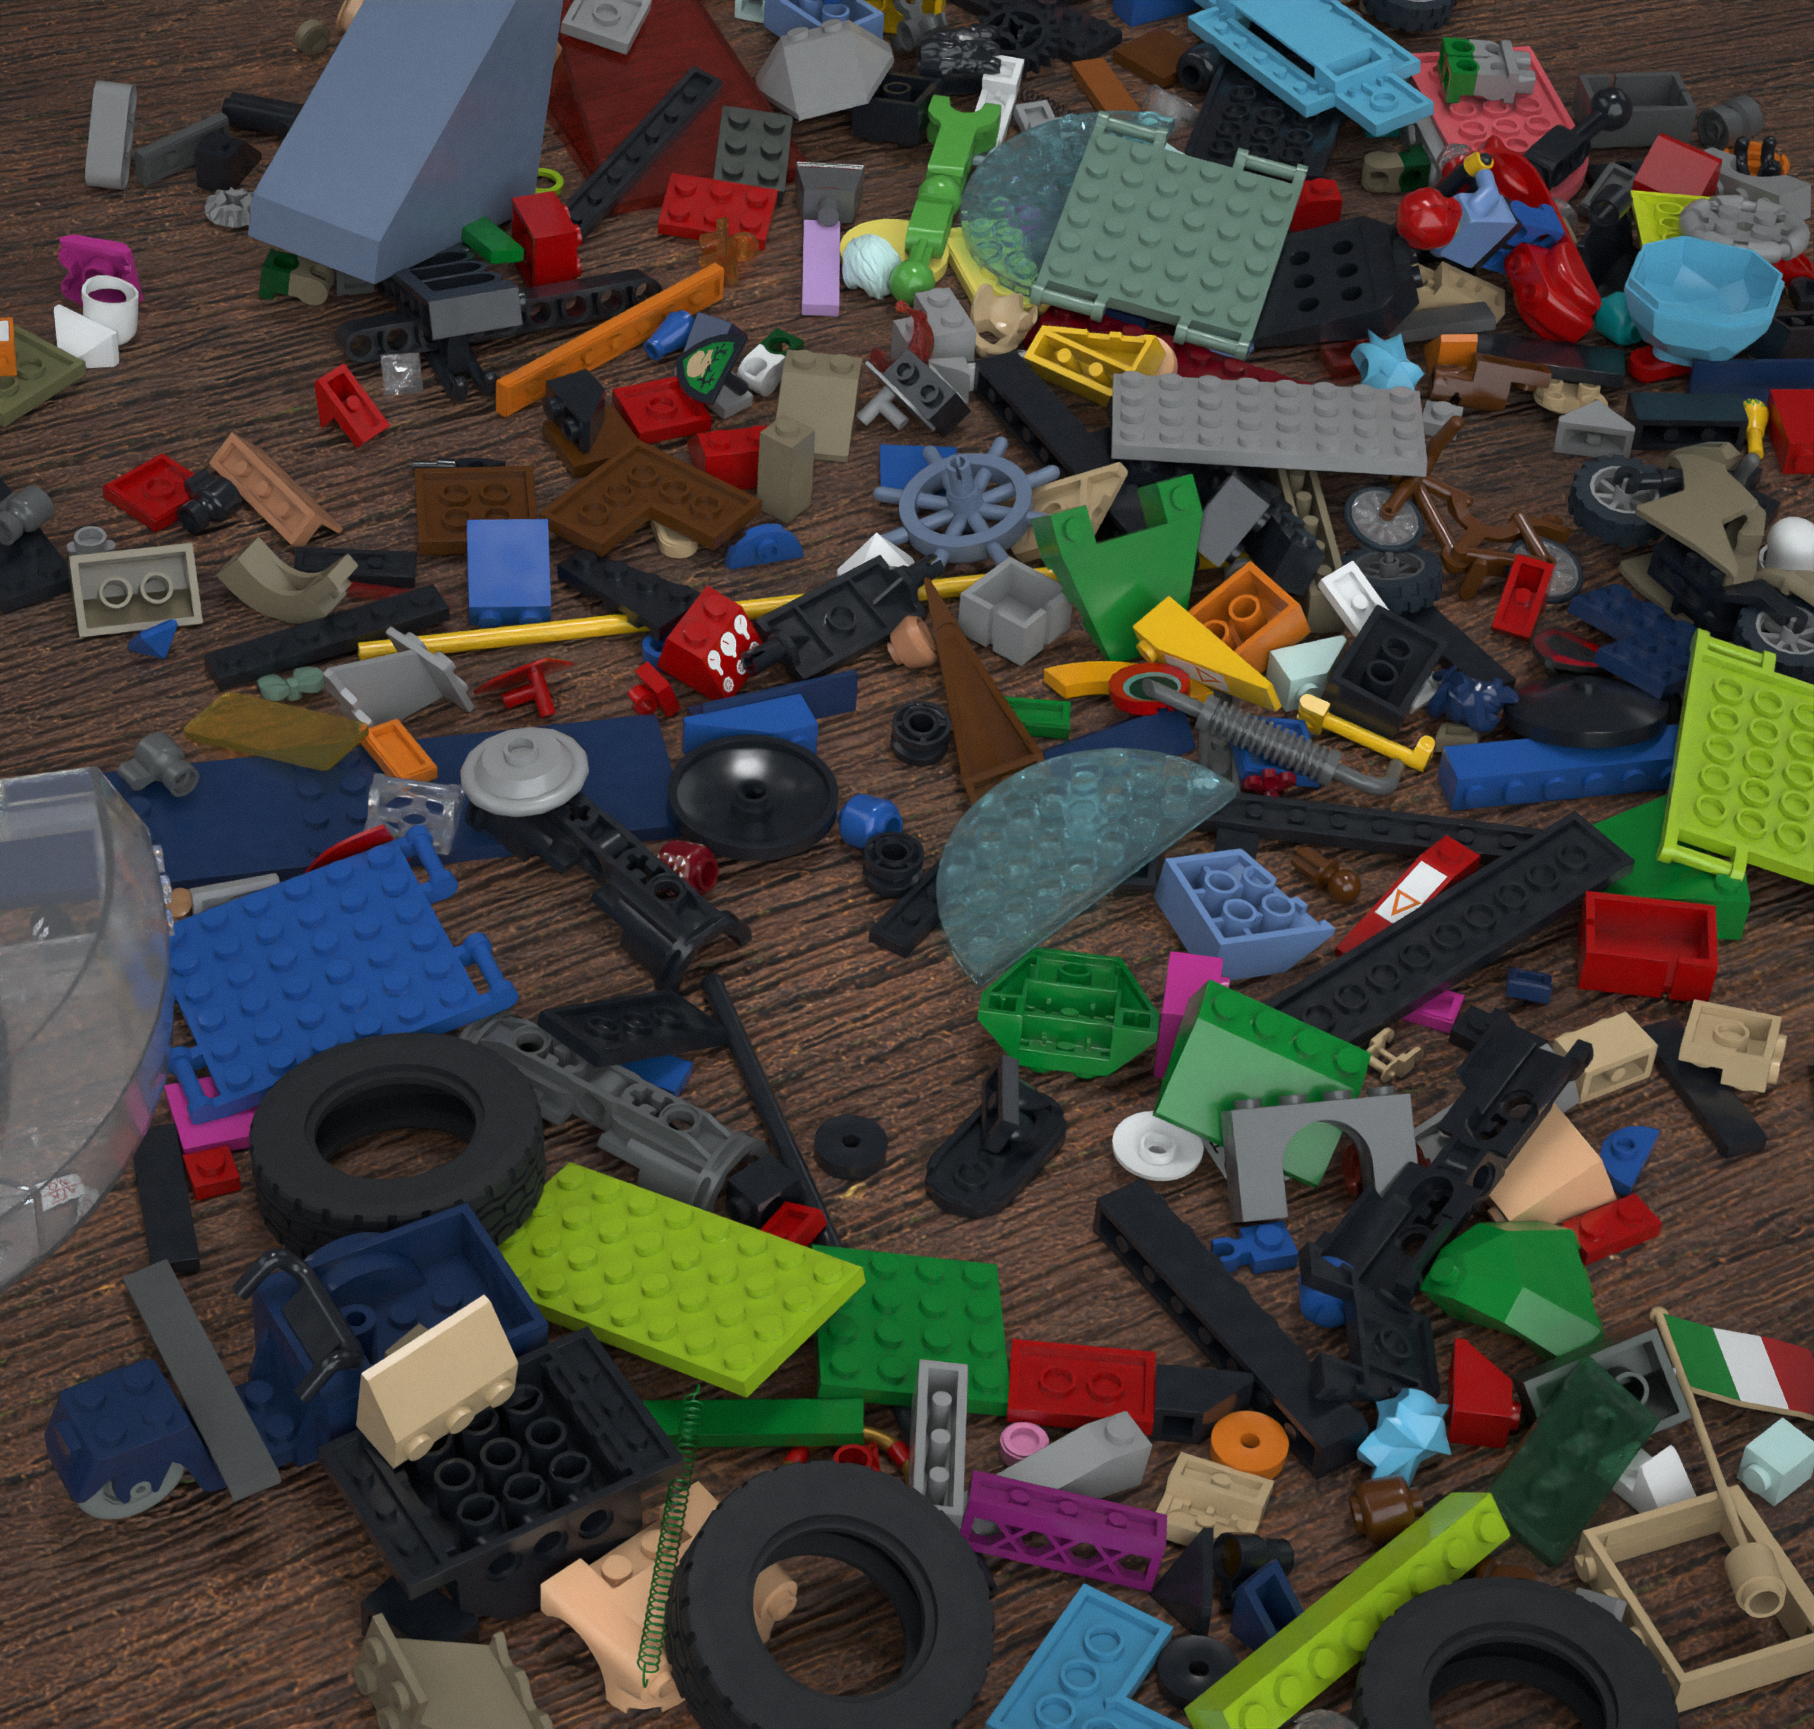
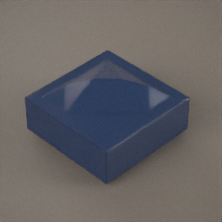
M1513 967L1509 968L1505 996L1519 998L1533 1004H1549L1552 991V976L1550 974Z

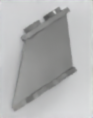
M390 627L385 633L398 653L330 667L323 673L326 681L325 689L340 703L338 706L339 710L354 724L352 730L359 735L360 731L396 718L402 721L443 696L468 713L475 708L466 694L469 690L468 686L454 674L453 671L456 669V666L447 656L439 651L433 655L426 650V645L411 632L403 635L393 627Z

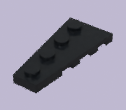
M579 550L557 564V577L559 580L588 598H601L602 607L612 613L618 610L622 611L627 615V622L634 627L641 628L646 626L650 629V637L658 642L670 635L701 594V592L693 590L690 586L673 583L660 578L657 574L646 573L632 568L621 561H613L603 556L600 557L592 550Z

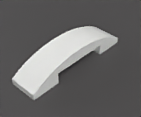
M1003 55L995 56L1001 59L1000 73L983 75L982 90L975 111L980 110L985 102L1002 105L1001 123L996 146L990 151L976 155L972 165L992 168L997 161L1016 103L1024 59Z

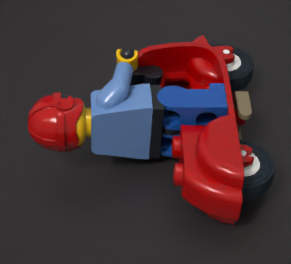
M1496 135L1490 136L1473 152H1471L1470 147L1466 144L1453 143L1444 147L1436 161L1439 169L1442 171L1443 179L1434 188H1419L1409 192L1400 200V204L1395 212V226L1400 236L1405 238L1410 247L1429 250L1436 257H1445L1468 268L1483 267L1507 275L1514 288L1513 297L1516 309L1523 321L1538 337L1559 342H1577L1592 327V315L1600 308L1601 297L1576 247L1577 239L1566 217L1561 216L1539 172L1525 156L1506 148L1501 139Z

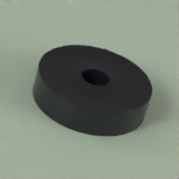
M859 1115L833 1117L825 1121L816 1131L814 1139L815 1161L825 1173L838 1179L862 1180L869 1178L879 1172L886 1162L887 1135L879 1124L869 1118Z
M1200 1635L1184 1636L1169 1643L1161 1652L1156 1673L1157 1686L1161 1695L1168 1703L1184 1711L1186 1706L1238 1665V1661L1233 1652L1218 1640ZM1197 1672L1203 1674L1204 1676L1199 1677L1193 1675L1192 1673Z

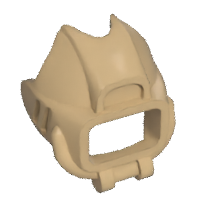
M987 283L982 284L974 296L970 312V320L977 329L976 353L981 357H986L988 354L999 355L1016 350L1036 323L1038 306H1033L1029 312H1025L1023 309L1022 293H1014L1009 296L993 295L991 285ZM990 332L1000 340L993 345L980 337L979 333Z

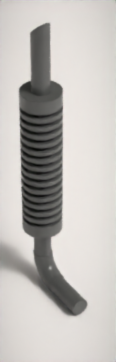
M1144 678L1142 681L1143 691L1148 697L1198 718L1194 726L1195 729L1204 733L1210 730L1209 735L1214 736L1216 733L1218 734L1217 739L1220 740L1222 737H1225L1226 743L1232 740V745L1235 747L1239 743L1242 750L1248 747L1249 753L1255 750L1257 751L1255 755L1258 757L1260 754H1264L1263 759L1267 760L1270 757L1272 758L1271 763H1275L1277 760L1280 767L1286 764V769L1289 771L1293 767L1296 774L1300 770L1303 777L1309 774V779L1312 781L1316 777L1318 778L1317 783L1328 787L1333 778L1363 793L1385 796L1397 789L1404 772V763L1399 759H1393L1390 761L1382 778L1365 775L1339 763L1343 755L1342 752L1333 748L1329 752L1327 751L1328 746L1324 745L1323 748H1320V743L1317 741L1313 745L1310 738L1306 742L1304 741L1305 736L1301 735L1300 738H1297V733L1294 731L1292 735L1288 734L1290 729L1285 728L1282 731L1281 725H1277L1275 728L1272 721L1268 725L1265 723L1267 720L1265 718L1259 721V716L1256 714L1252 718L1249 711L1245 715L1243 714L1244 709L1239 708L1236 711V706L1233 704L1231 707H1227L1228 702L1224 701L1221 704V699L1211 694L1208 695L1205 703L1149 678Z

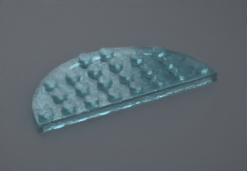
M1099 111L1066 114L1059 119L1032 127L997 147L979 164L965 186L960 207L962 235L965 245L977 265L982 270L987 269L997 276L998 283L1030 298L1033 285L1038 278L1093 132ZM1105 111L1111 113L1110 117L1154 129H1158L1159 126L1168 128V137L1175 130L1174 118L1159 115L1153 111ZM1106 131V134H1111L1117 137L1129 139L1151 146L1153 145V143Z
M1127 748L1093 749L1073 752L1031 765L1011 775L984 794L964 814L948 839L939 863L936 880L937 906L941 928L951 946L954 958L966 974L980 988L1236 798V785L1220 774L1187 759L1162 752Z

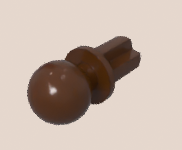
M1299 847L1291 860L1292 866L1312 879L1317 889L1323 890L1327 887L1331 898L1339 903H1350L1358 898L1361 893L1362 884L1356 873L1347 869L1339 870V862L1337 860H1327L1310 847Z

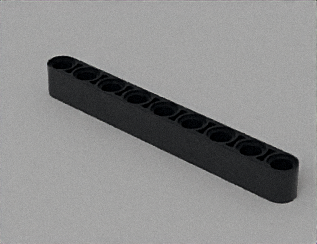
M630 269L522 289L526 300V312L521 313L523 325L467 334L468 342L470 344L612 318L660 293L663 289L657 280L640 269ZM646 283L645 291L636 297L638 287ZM611 289L609 299L601 303L603 293ZM576 296L575 304L571 308L566 309L567 301L571 297ZM541 302L539 312L530 316L532 307L536 303ZM401 311L345 321L338 326L334 337L336 346L356 363H367L438 350V340H433L428 335H423V331ZM395 328H399L397 337L393 341L387 342L388 333ZM363 335L361 344L355 348H350L352 339L355 336Z

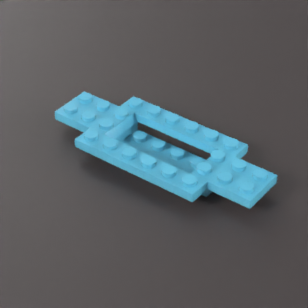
M1193 0L1205 10L1188 16V29L1206 43L1214 44L1222 55L1305 118L1318 115L1322 111L1336 107L1372 135L1378 137L1434 114V102L1404 81L1406 78L1420 73L1421 60L1338 0ZM1253 21L1314 66L1315 79L1249 31L1250 22Z

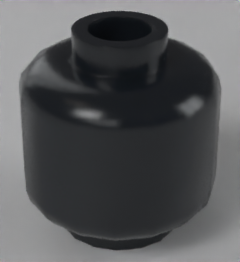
M1197 44L1180 56L1176 66L1178 79L1191 92H1206L1209 90L1216 70L1226 58L1214 44Z

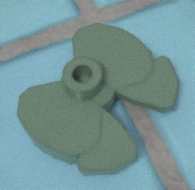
M314 667L296 668L293 677L286 678L285 680L276 674H269L260 677L256 681L262 698L268 701H280L284 698L289 701L299 700L303 697L302 692L317 693L323 690L325 685L323 672Z

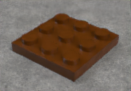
M533 466L415 469L419 555L467 553V520L537 519Z

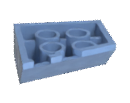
M1242 849L1166 858L1154 895V899L1188 953L1223 958L1221 976L1230 977V981L1285 973L1333 936L1336 929L1325 919L1318 922L1306 912L1308 905L1298 896L1289 898L1276 887L1277 878Z

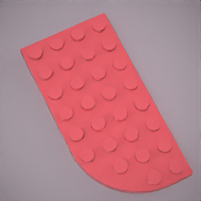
M1530 46L1513 47V51L1530 53L1531 65L1529 70H1533L1536 76L1533 94H1515L1513 104L1503 103L1502 99L1491 101L1483 96L1460 95L1459 103H1445L1441 87L1442 83H1440L1437 70L1439 52L1412 53V55L1421 60L1420 73L1411 76L1410 85L1434 102V114L1429 117L1451 157L1458 154L1468 155L1492 135L1498 136L1506 148L1524 155L1535 142L1554 126L1562 125L1570 130L1575 127L1574 122ZM1589 155L1578 169L1549 191L1557 207L1569 201L1581 189L1586 177Z

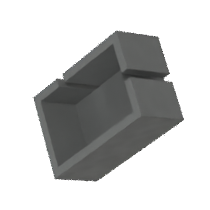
M1678 71L1615 73L1612 87L1620 88L1630 96L1633 114L1627 125L1613 132L1601 130L1590 140L1591 148H1640L1642 146H1652L1660 133L1690 144L1697 108L1689 92H1686V86ZM1608 73L1578 74L1572 111L1578 123L1589 115L1588 106L1593 95L1597 91L1609 86L1610 76Z

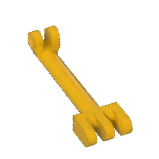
M1305 694L1301 697L1296 720H1304L1308 731L1320 735L1323 728L1391 759H1399L1405 765L1422 773L1428 766L1435 747V740L1432 737H1421L1415 749L1412 750L1329 713L1330 703L1310 694Z

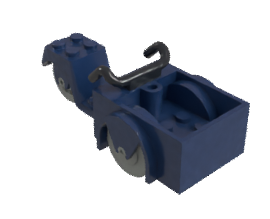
M468 1203L385 1233L364 1232L339 1238L319 1248L305 1260L286 1249H271L261 1254L232 1286L234 1293L244 1300H247L252 1295L256 1350L248 1371V1382L235 1386V1389L276 1467L294 1461L297 1468L317 1461L319 1460L318 1446L359 1429L356 1426L361 1373L383 1360L384 1352L419 1323L430 1330L471 1302L485 1295L491 1301L516 1358L548 1344V1322ZM277 1268H279V1269L282 1270V1271H279V1272H276V1273H274V1274L269 1275L273 1270H275V1269H277ZM144 1359L66 1388L60 1393L44 1434L47 1454L70 1498L90 1516L100 1519H120L141 1513L164 1499L179 1483L186 1469L191 1473L202 1490L211 1492L226 1487L186 1407L180 1405L158 1365L152 1359Z

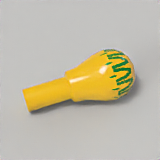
M1747 399L1743 401V405L1749 420L1745 435L1748 454L1756 453L1762 459L1764 456L1762 438L1764 437L1765 428L1769 420V410L1761 400Z

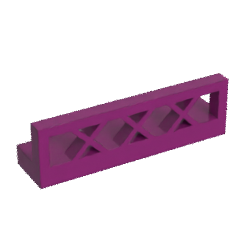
M973 1470L968 1485L966 1508L962 1518L960 1534L962 1538L965 1537L972 1550L1151 1592L1166 1547L1167 1515ZM974 1518L996 1522L1002 1532L991 1537L970 1533ZM1035 1531L1045 1534L1051 1543L1035 1548L1026 1546L1020 1537ZM1082 1542L1094 1545L1100 1554L1090 1559L1075 1557L1069 1548ZM1129 1554L1149 1558L1145 1573L1123 1568L1118 1559Z

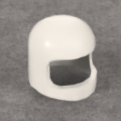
M109 275L89 278L82 285L81 291L83 316L116 331L118 346L127 343L135 336L137 331L138 290L131 283ZM99 289H118L125 294L126 302H101L92 299L88 294Z
M1800 517L1780 519L1770 528L1767 535L1768 544L1760 550L1757 559L1758 571L1774 567L1783 570H1809L1814 572V524Z

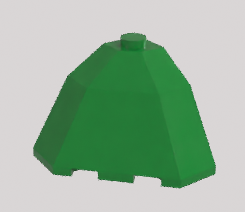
M1538 1220L1475 1224L1440 1250L1420 1289L1449 1317L1518 1336L1545 1362L1601 1340L1605 1335L1602 1320L1596 1314L1592 1298L1595 1296L1588 1271L1582 1265L1578 1250L1581 1249L1577 1234L1572 1229Z

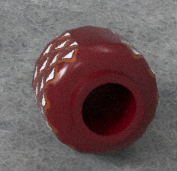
M671 840L655 855L690 884L701 896H704L716 884L719 873L718 863L711 850L705 845L682 840ZM660 890L666 895L679 896L673 890Z

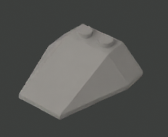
M830 19L823 22L821 27L809 30L807 27L794 28L788 31L787 35L780 37L756 76L758 93L799 121L868 104L894 63L891 45L850 20Z

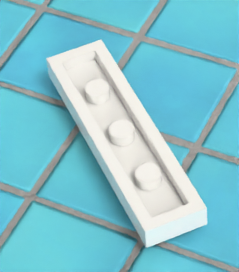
M1354 561L1322 578L1317 585L1355 638L1377 604L1388 609ZM1432 674L1411 709L1410 715L1428 705L1430 699L1436 693L1439 683L1432 679Z

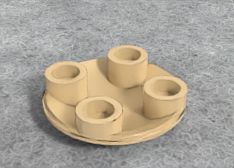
M1550 379L1549 388L1538 387L1537 391L1533 392V398L1539 405L1561 415H1565L1596 400L1601 401L1608 407L1607 400L1600 394V385L1565 383L1563 380Z

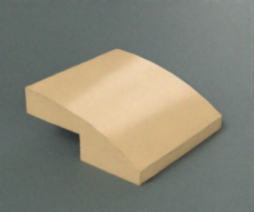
M1181 1452L1168 1476L1165 1494L1155 1511L1167 1515L1166 1540L1188 1547L1204 1527L1214 1528L1213 1545L1221 1533L1251 1532L1256 1534L1272 1493L1274 1481Z

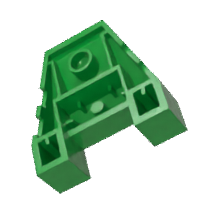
M1193 474L1178 476L1137 488L1147 528L1096 543L1086 505L1030 519L1042 561L1047 569H1052L1064 588L1061 591L1068 602H1073L1084 620L1082 624L1106 661L1123 662L1142 656L1136 648L1139 640L1132 626L1166 597L1170 596L1188 611L1203 516Z
M1668 794L1593 824L1595 828L1635 860L1632 873L1601 893L1715 905L1717 939L1741 940L1751 903L1746 873L1741 882L1739 879L1729 878L1730 875L1721 873L1713 875L1674 861L1666 864L1656 860V853L1661 841ZM1677 841V845L1695 851L1714 853L1681 841Z

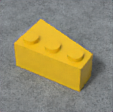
M1042 325L1025 353L1024 359L1032 366L1034 372L1039 377L1107 407L1112 396L1113 373L1122 374L1126 371H1137L1143 375L1154 376L1166 356V352L1156 335L1144 334V337L1124 336L1121 332L1110 331L1109 334L1090 333L1087 329Z

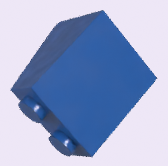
M548 519L467 520L466 557L469 625H478L481 628L487 629L496 628L501 625L550 622L551 590Z

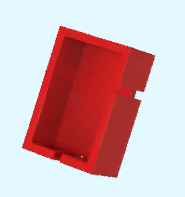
M1586 891L1577 927V955H1579L1578 989L1661 998L1662 992L1669 993V999L1694 1002L1695 999L1709 1002L1718 969L1716 906Z

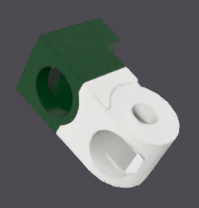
M776 328L743 359L738 368L737 376L748 383V389L764 397L769 396L782 379L787 350L783 351L782 343L789 345L787 350L798 351L804 350V341Z

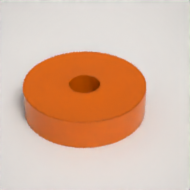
M1237 1411L1226 1415L1215 1424L1211 1434L1209 1455L1212 1462L1271 1480L1285 1466L1289 1440L1283 1427L1273 1418L1254 1411Z

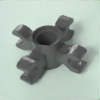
M893 0L896 10L903 14L905 19L897 25V36L891 38L894 51L899 52L904 49L910 52L916 50L918 56L916 67L918 69V51L921 46L917 39L928 34L933 28L949 26L944 12L938 15L933 13L923 15L921 9L923 0H911V4H908L905 0Z

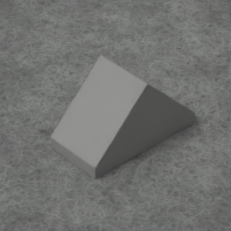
M1596 400L1559 417L1553 452L1588 457L1606 455L1607 458H1612L1613 455H1624V458L1629 459L1635 427L1601 401Z

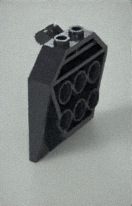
M1359 216L1288 234L1253 337L1256 348L1368 339V329L1379 338L1388 336L1420 303L1417 288L1424 287L1419 265L1412 266L1419 264L1416 249L1410 247L1405 238L1400 236L1395 226L1396 222L1389 225L1365 216Z

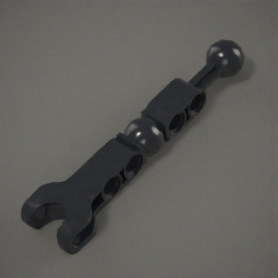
M1607 87L1597 91L1590 100L1588 116L1571 130L1562 125L1554 126L1523 155L1539 172L1549 191L1552 187H1556L1585 162L1591 149L1590 140L1601 130L1613 132L1627 125L1633 114V105L1630 96L1622 89ZM1415 248L1420 265L1427 261H1443L1473 276L1476 275L1475 267L1468 268L1445 257H1436L1429 250Z

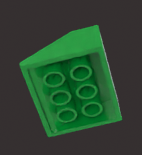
M1209 979L1188 999L1152 1115L1224 1147L1220 1112L1234 1110L1233 1101L1261 1098L1262 1107L1279 1106L1278 1097L1306 1094L1307 1103L1322 1102L1324 1092L1350 1090L1351 1099L1358 1098L1372 1053ZM1313 1122L1301 1128L1292 1137L1286 1148L1283 1158V1174L1316 1189L1323 1178L1343 1131L1323 1122Z

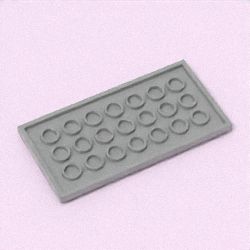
M1126 371L1122 374L1113 373L1111 458L1426 477L1428 462L1420 391H1413L1402 386L1392 389H1377L1365 384L1342 387L1328 382L1308 385L1297 384L1291 380H1279L1276 383L1259 382L1253 378L1222 380L1211 375L1201 376L1200 378H1187L1174 373H1166L1161 376L1143 375L1137 371Z

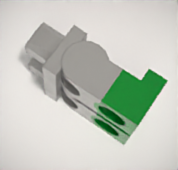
M1442 38L1437 70L1440 83H1442L1441 87L1445 103H1459L1460 95L1483 96L1491 101L1502 99L1503 103L1513 104L1515 94L1532 95L1536 81L1535 72L1529 70L1531 65L1530 53L1513 51L1512 43L1509 40H1501L1500 45H1498L1496 42L1486 40Z

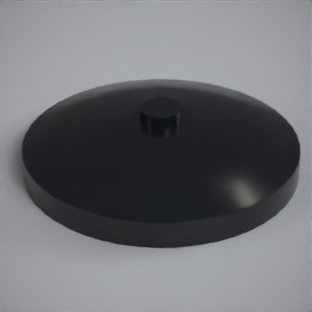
M1565 675L1536 679L1512 688L1518 693L1519 701L1517 703H1505L1502 713L1503 721L1507 727L1519 735L1535 741L1565 747L1611 748L1641 743L1660 735L1668 725L1669 704L1665 698L1659 700L1622 679L1593 675Z
M735 735L707 742L686 754L677 763L669 778L668 810L676 828L692 843L705 845L713 854L726 858L745 861H767L793 856L807 850L824 838L832 828L837 816L838 785L830 768L810 750L791 741L776 737Z

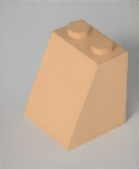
M1554 1103L1550 1112L1505 1170V1175L1485 1202L1490 1207L1486 1212L1492 1222L1538 1220L1560 1226L1563 1221L1616 1201L1617 1198L1602 1159Z

